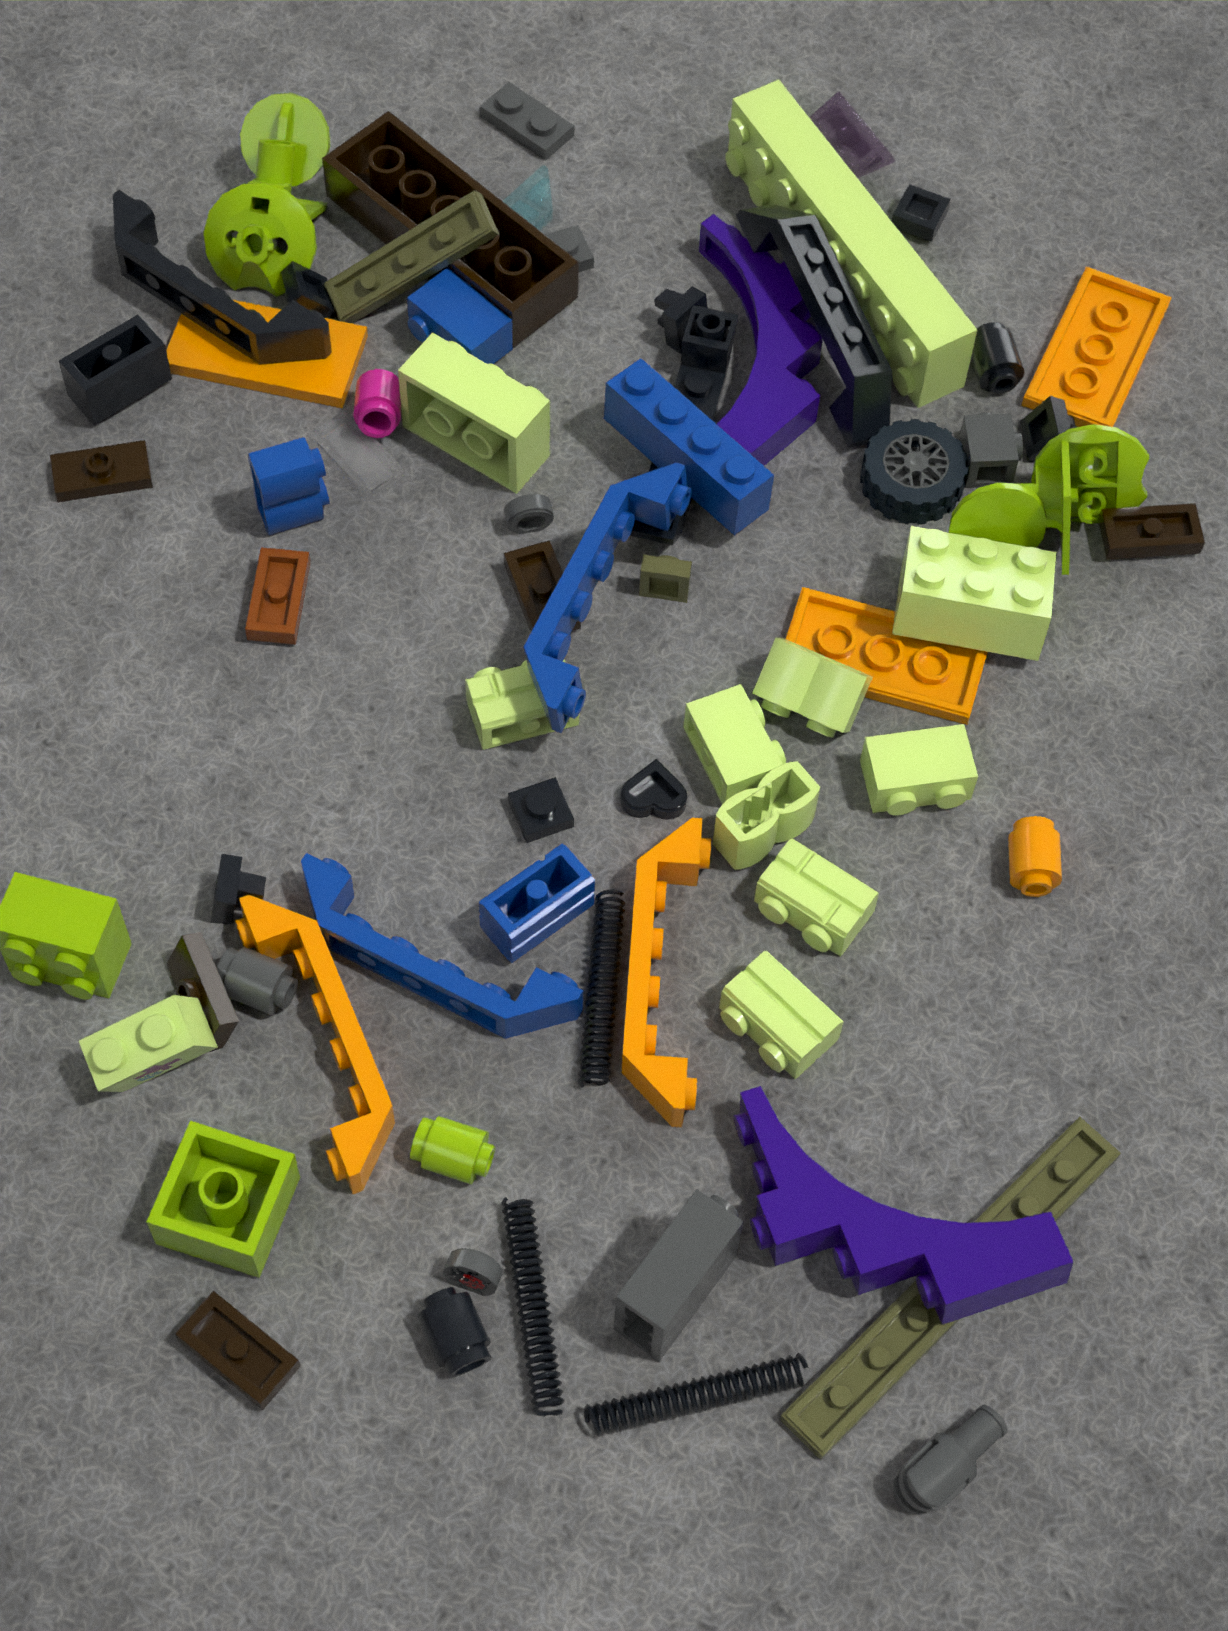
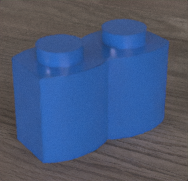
M305 437L248 453L254 496L268 536L324 519L323 506L330 504V500L322 478L326 476V470L318 448L310 449Z

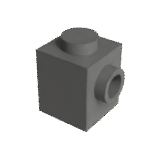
M979 413L976 415H964L959 440L963 445L964 453H967L968 473L965 488H979L994 483H1013L1018 461H1021L1023 455V440L1020 432L1014 433L1011 414Z

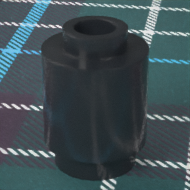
M990 322L977 327L971 360L980 387L987 392L992 391L997 394L1013 390L1025 374L1013 334L1003 324L998 322Z
M448 1287L424 1299L425 1309L417 1315V1318L438 1366L446 1367L451 1378L474 1370L491 1359L487 1348L491 1341L469 1292L456 1293L454 1287Z

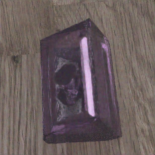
M839 91L809 117L857 179L896 161Z

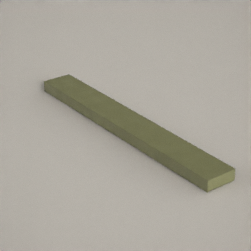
M1079 1117L975 1222L1011 1221L1046 1212H1051L1056 1222L1119 1158L1121 1152L1085 1120ZM915 1281L781 1415L780 1421L822 1460L960 1319L942 1325L935 1307L931 1309L925 1307Z

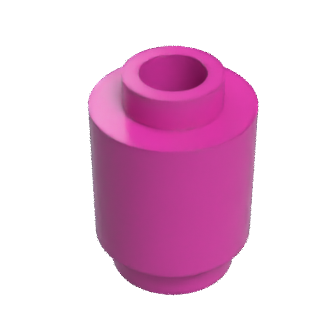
M383 369L369 370L363 373L356 382L353 416L359 429L365 435L373 438L386 437L400 423L401 400L399 378L390 371Z

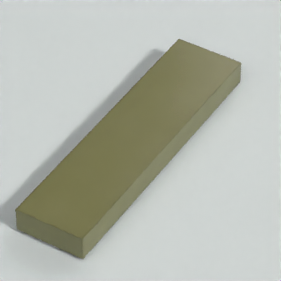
M474 190L326 281L324 285L339 321L347 323L356 322L498 236L499 233L482 194Z

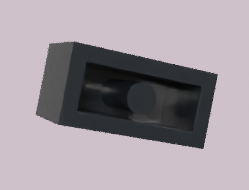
M138 314L59 360L68 397L93 425L98 424L172 380L165 343Z

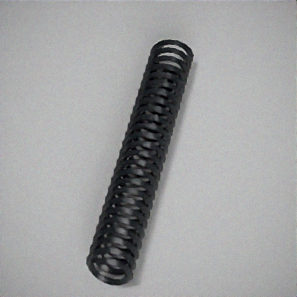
M615 889L603 890L595 896L597 902L595 903V917L593 918L595 924L593 925L594 932L592 933L593 940L591 941L592 947L590 949L592 953L590 955L591 962L589 963L590 970L588 971L590 977L587 981L589 983L587 986L588 993L586 994L588 1000L585 1002L587 1007L585 1009L586 1016L584 1017L585 1024L583 1025L585 1031L582 1033L584 1039L582 1040L583 1047L581 1048L582 1055L580 1056L582 1063L579 1065L581 1071L579 1072L580 1079L578 1084L581 1088L585 1086L583 1081L597 1085H605L610 1082L607 1076L611 1072L607 1068L611 1066L608 1060L612 1058L609 1052L613 1050L610 1044L613 1043L611 1036L614 1035V1032L611 1029L615 1027L612 1021L615 1019L613 1013L616 1011L614 1005L617 1004L614 998L617 996L615 990L618 988L616 982L619 981V978L616 975L620 972L617 969L620 966L618 959L621 958L618 952L622 950L619 946L622 940L619 937L623 935L621 929L624 925L621 922L624 921L622 914L625 913V910L622 907L626 903L618 897L601 898V896L606 894L622 896L624 894L622 891ZM614 901V902H618V903H620V904L615 905V904H607V903H604V902ZM604 909H616L619 912H607ZM613 916L619 919H606L604 917ZM602 924H615V925H618V926H617V927H607V926H604V925H602ZM611 931L616 932L618 934H605L603 932ZM601 939H613L616 942H606ZM609 946L614 947L616 949H603L601 947ZM600 954L615 955V957H604ZM600 962H612V963H615V964H609V965H607V964H602V963H600ZM600 969L613 970L614 972H602ZM598 977H610V978H613V979H611V980H604V979H600V978H598ZM598 985H610L613 987H600ZM598 992H606L611 995H601ZM596 1000H607V1001H610V1002L602 1003V1002H598V1001H596ZM596 1008H608L610 1010H598ZM596 1016H608L609 1018H599ZM596 1023L607 1024V1026H599ZM594 1031H603V1032H607V1033H602V1034H600V1033H596V1032H594ZM594 1039H603L607 1041H595ZM593 1047H603L607 1049H595ZM593 1055H603L606 1057H596ZM592 1063H603L604 1065H596Z
M505 1197L501 1201V1205L505 1207L502 1213L505 1215L504 1222L507 1224L505 1226V1230L508 1232L506 1238L509 1240L507 1246L511 1249L509 1251V1255L512 1257L510 1264L513 1265L511 1272L515 1274L512 1279L516 1283L514 1285V1289L517 1291L515 1298L519 1300L516 1306L520 1308L518 1315L521 1317L519 1324L522 1325L520 1332L524 1334L522 1337V1341L525 1343L523 1350L527 1352L524 1355V1358L528 1361L526 1363V1368L529 1369L527 1376L531 1378L528 1385L532 1387L530 1390V1394L533 1396L531 1403L535 1405L532 1411L539 1416L561 1415L563 1413L561 1409L553 1411L538 1410L540 1407L560 1406L564 1403L565 1399L559 1397L564 1391L558 1388L562 1382L556 1379L561 1375L560 1372L555 1370L560 1364L552 1362L557 1359L558 1355L552 1353L557 1348L551 1344L555 1340L550 1335L554 1329L547 1327L553 1321L547 1318L551 1314L546 1309L550 1303L544 1301L547 1299L548 1294L543 1292L547 1288L543 1284L546 1277L541 1275L545 1269L540 1267L543 1260L538 1257H540L542 1252L537 1250L540 1246V1243L536 1241L539 1235L534 1233L538 1229L534 1225L537 1219L532 1216L535 1213V1210L531 1208L534 1202L530 1199H520L506 1204L508 1199ZM526 1319H527V1320L535 1319V1320L529 1321V1322H527V1323L524 1322ZM527 1328H535L530 1331H526ZM539 1336L531 1340L527 1339L528 1337ZM540 1345V1346H536V1347H534V1348H532V1349L528 1348L529 1346ZM532 1354H540L535 1357H530V1355ZM545 1362L535 1366H531V1364ZM546 1371V1372L539 1373V1374H537V1375H533V1374H532V1373H534V1372ZM547 1380V1381L540 1382V1383H538V1384H535V1383H534L535 1381ZM538 1389H539V1390H541V1389H548V1390L541 1391V1392H539V1393L535 1392V1391L538 1390ZM547 1397H549V1399H545V1400H542V1401H540V1402H539V1401H536V1400L539 1399V1398H547Z
M797 1353L795 1358L790 1355L786 1360L780 1357L778 1362L771 1359L769 1364L762 1362L760 1367L757 1364H753L752 1368L745 1366L743 1370L736 1368L734 1373L727 1370L725 1375L721 1372L716 1377L710 1374L708 1379L701 1376L699 1382L693 1378L690 1384L683 1381L681 1386L675 1383L673 1388L666 1385L664 1391L657 1387L655 1393L649 1389L646 1395L641 1391L637 1397L631 1393L628 1399L622 1395L620 1402L613 1398L611 1404L607 1400H604L602 1406L595 1402L593 1408L587 1404L584 1408L585 1422H590L591 1418L595 1434L600 1437L602 1434L599 1425L600 1416L604 1432L609 1435L608 1414L613 1430L618 1432L619 1424L616 1416L618 1412L622 1428L627 1430L628 1423L625 1415L627 1410L631 1426L636 1428L635 1406L640 1424L644 1426L646 1423L643 1414L644 1404L649 1422L653 1424L655 1419L652 1412V1402L657 1418L662 1422L664 1418L660 1406L661 1400L666 1416L671 1420L672 1412L669 1405V1396L675 1415L677 1417L681 1415L678 1394L684 1413L689 1415L687 1392L693 1411L697 1413L699 1408L695 1397L696 1391L701 1407L706 1411L708 1407L704 1396V1386L708 1394L710 1406L715 1409L716 1401L713 1395V1385L719 1404L723 1407L725 1400L722 1393V1383L726 1391L728 1403L732 1405L734 1399L730 1388V1379L737 1401L741 1403L743 1398L739 1387V1378L742 1382L746 1399H751L748 1376L753 1387L754 1396L759 1398L760 1391L756 1372L762 1385L763 1394L766 1396L769 1394L765 1371L771 1384V1390L776 1394L778 1389L774 1378V1369L779 1379L780 1389L785 1392L786 1383L783 1377L782 1365L788 1378L789 1388L792 1390L795 1388L791 1364L797 1377V1384L802 1388L804 1382L800 1371V1362L803 1369L808 1368V1364L803 1355Z

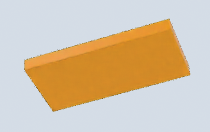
M1086 266L1023 397L1021 406L1034 410L1051 395L1065 400L1067 414L1074 418L1075 426L1081 427L1095 424L1114 427L1172 297Z
M233 300L248 310L257 311L267 322L282 310ZM181 314L166 352L171 374L343 408L368 338L367 326L325 318L329 322L332 353L326 359L258 364Z
M802 587L786 640L872 676L873 678L865 698L968 725L987 656L986 651L893 635L895 611Z

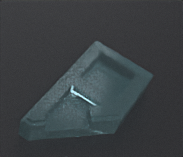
M544 165L503 200L504 203L538 230L543 229L553 219L549 171Z

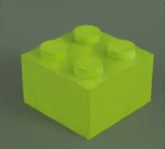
M14 872L0 904V951L12 976L20 982L32 986H40L43 981L60 985L66 993L80 999H91L93 995L109 999L132 944L117 898Z
M190 1121L147 1219V1225L155 1244L260 1278L300 1180L295 1154Z

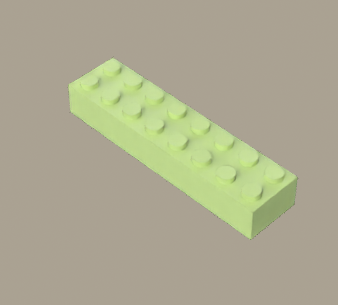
M780 80L733 98L731 120L728 122L730 133L729 146L725 155L730 172L733 176H740L743 179L756 206L778 205L816 215L892 369L893 382L898 392L903 396L908 395L916 407L919 408L963 388L977 334L976 327Z

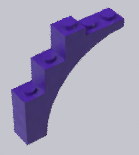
M712 214L701 223L699 253L723 274L740 298L751 324L756 352L755 361L746 386L731 410L717 425L765 466L817 420L820 395L809 382L802 378L819 365L823 339L817 329L809 322H806L811 315L785 261L779 264L767 251L754 253L748 240L742 236L736 227L726 224L715 214Z
M761 1086L740 1092V1113L733 1116L734 1124L741 1144L743 1146L751 1144L757 1161L752 1163V1169L757 1186L761 1194L757 1195L756 1216L750 1218L751 1229L760 1250L769 1249L775 1266L832 1248L840 1276L843 1280L852 1279L858 1295L917 1276L918 1291L927 1309L935 1307L942 1325L1068 1283L1074 1261L1051 1212L1011 1221L961 1223L920 1217L878 1203L841 1183L810 1158L779 1122Z

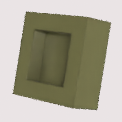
M643 555L639 596L687 603L692 561L679 560L669 555L658 557Z

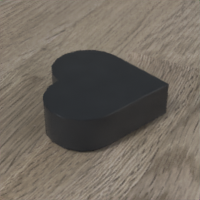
M655 759L623 785L620 798L621 806L627 814L637 818L648 817L654 814L658 818L665 820L675 819L681 816L686 809L687 791L683 784Z

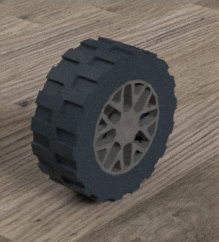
M910 419V421L903 422L902 420L895 421L888 427L885 425L878 430L876 436L873 435L870 438L868 446L865 448L860 474V483H863V495L869 499L870 506L875 511L879 510L883 513L884 517L890 520L892 518L898 520L899 523H917V525L926 524L932 520L938 521L947 512L950 514L955 509L956 502H959L962 497L968 473L967 453H964L960 440H956L948 429L938 427L937 423Z

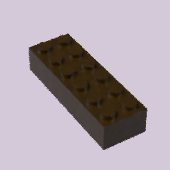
M387 111L322 158L326 196L385 244L395 240L474 190L482 194L499 235L447 267L512 319L513 348L578 298L579 261L390 111ZM447 267L428 277V279L431 280Z

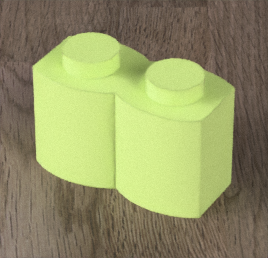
M775 638L753 694L764 699L761 704L762 708L786 718L789 717L791 711L809 718L806 727L834 738L836 731L842 733L850 732L873 677L789 640Z
M798 761L785 763L774 768L763 777L757 788L736 793L722 804L716 814L713 845L734 870L744 869L760 862L769 854L775 843L795 838L810 826L815 817L820 786Z

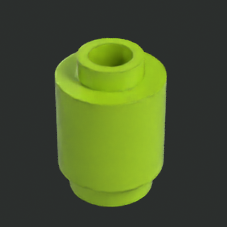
M438 1116L435 1120L423 1117L413 1139L410 1159L421 1162L422 1169L473 1184L477 1175L487 1176L494 1158L496 1146L488 1143L489 1132L441 1116Z

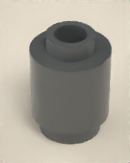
M232 947L228 948L217 966L218 973L230 999L269 1015L275 1014L279 1007L286 1009L296 993L298 981L292 978L293 967L249 948L243 947L240 950Z

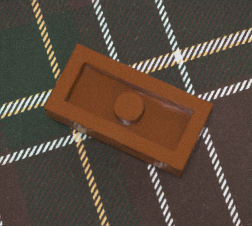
M261 547L245 627L247 640L296 645L311 565L309 552Z

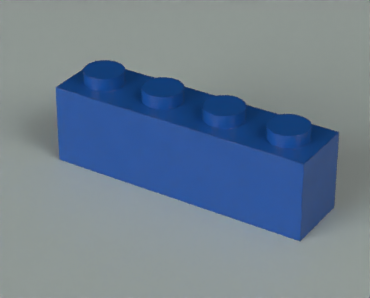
M642 358L606 382L604 419L658 468L673 463L685 465L687 487L691 488V497L733 535H736L769 510L774 474Z

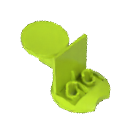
M294 93L272 94L257 102L245 116L240 132L241 153L249 169L256 175V178L222 194L208 213L203 232L206 256L216 275L233 290L243 287H258L278 297L286 293L281 271L291 261L310 270L312 268L317 250L315 226L312 219L326 210L327 203L295 198L291 194V187L298 186L313 178L322 168V158L328 154L330 149L329 126L321 110L308 98ZM238 231L237 238H233L232 233ZM280 237L286 240L288 244L287 251H283L278 247L277 240Z
M1092 424L1068 429L1049 440L1036 456L1031 475L1032 483H994L979 487L962 498L952 512L948 533L975 538H987L992 541L1037 548L1044 538L1046 527L1056 528L1060 531L1062 575H1069L1071 521L1086 524L1099 523L1098 518L1101 509L1139 507L1148 497L1147 491L1142 484V477L1150 459L1149 453L1137 438L1116 427Z

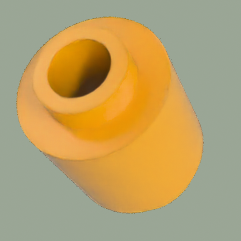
M1029 816L1017 820L1013 824V831L1008 836L1010 884L1014 888L1021 890V893L1026 896H1045L1062 882L1060 834L1054 829L1053 821L1045 817Z

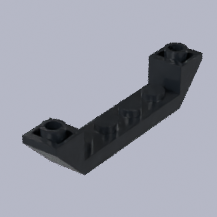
M117 190L112 195L115 246L122 276L258 364L326 359L332 353L329 322L319 312L313 309L308 310L292 300L267 322L257 311L248 310L233 301L223 289L219 287L213 288L197 278L187 266L177 265L163 256L155 247L159 243L155 215L144 201L140 199L135 200L121 190Z
M778 205L739 210L736 217L753 252L780 251L846 388L829 409L847 447L868 444L870 438L873 435L876 436L880 428L885 425L887 427L890 426L892 369L816 215Z
M693 305L682 340L681 365L674 387L714 422L726 381L738 314ZM651 462L649 472L659 469ZM692 497L685 513L682 516H675L668 531L635 520L630 536L674 545L682 535Z

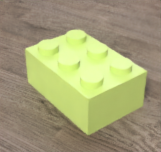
M432 333L398 369L403 427L516 494L550 456V400L538 389L532 386H525L507 376L498 366L486 364L467 353L460 344L453 341L448 342Z
M911 526L901 566L892 634L1039 661L1052 616L1056 552L1036 547L992 541L987 538L953 534L937 529Z

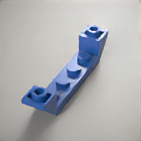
M673 463L610 485L523 646L530 676L550 726L556 732L562 733L569 718L575 719L579 715L586 697V691L582 689L579 668L563 662L571 643L570 633L577 621L583 622L586 619L592 605V592L598 581L604 582L609 576L614 561L613 553L619 541H627L635 520L668 531L675 516H682L685 513L692 492L691 488L687 487L685 465Z
M308 853L302 858L303 876L314 918L318 922L328 949L505 1039L577 1020L582 1013L583 990L579 989L575 981L562 973L551 972L549 974L536 967L516 1001H513L511 996L501 987L492 983L481 985L465 977L464 972L455 964L443 959L435 962L420 954L418 949L409 941L398 936H393L390 939L374 931L366 920L355 914L348 913L344 916L343 914L355 897L352 876L342 864L330 858L320 860Z

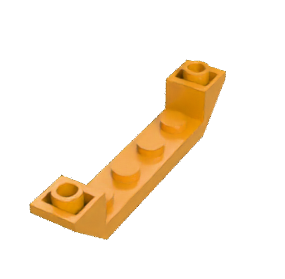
M693 817L637 859L621 1073L671 1127L683 1126L685 1110L695 1111L697 1078L687 1077L688 1058L655 1056L657 1025L647 1024L648 1007L658 1008L660 976H650L651 959H662L664 928H653L654 912L665 913L667 884L697 886L699 869H709L711 838H701L702 818Z
M251 895L241 897L239 901L243 918L235 920V924L243 946L249 949L255 947L257 952L274 959L293 952L302 979L305 980L313 977L318 993L312 994L311 1000L320 1024L324 1025L331 1022L337 1038L330 1040L329 1044L338 1069L342 1071L349 1068L355 1081V1085L348 1087V1092L358 1118L330 1128L334 1148L328 1149L325 1152L336 1182L347 1179L352 1194H356L364 1190L395 1124L391 1100L317 920Z

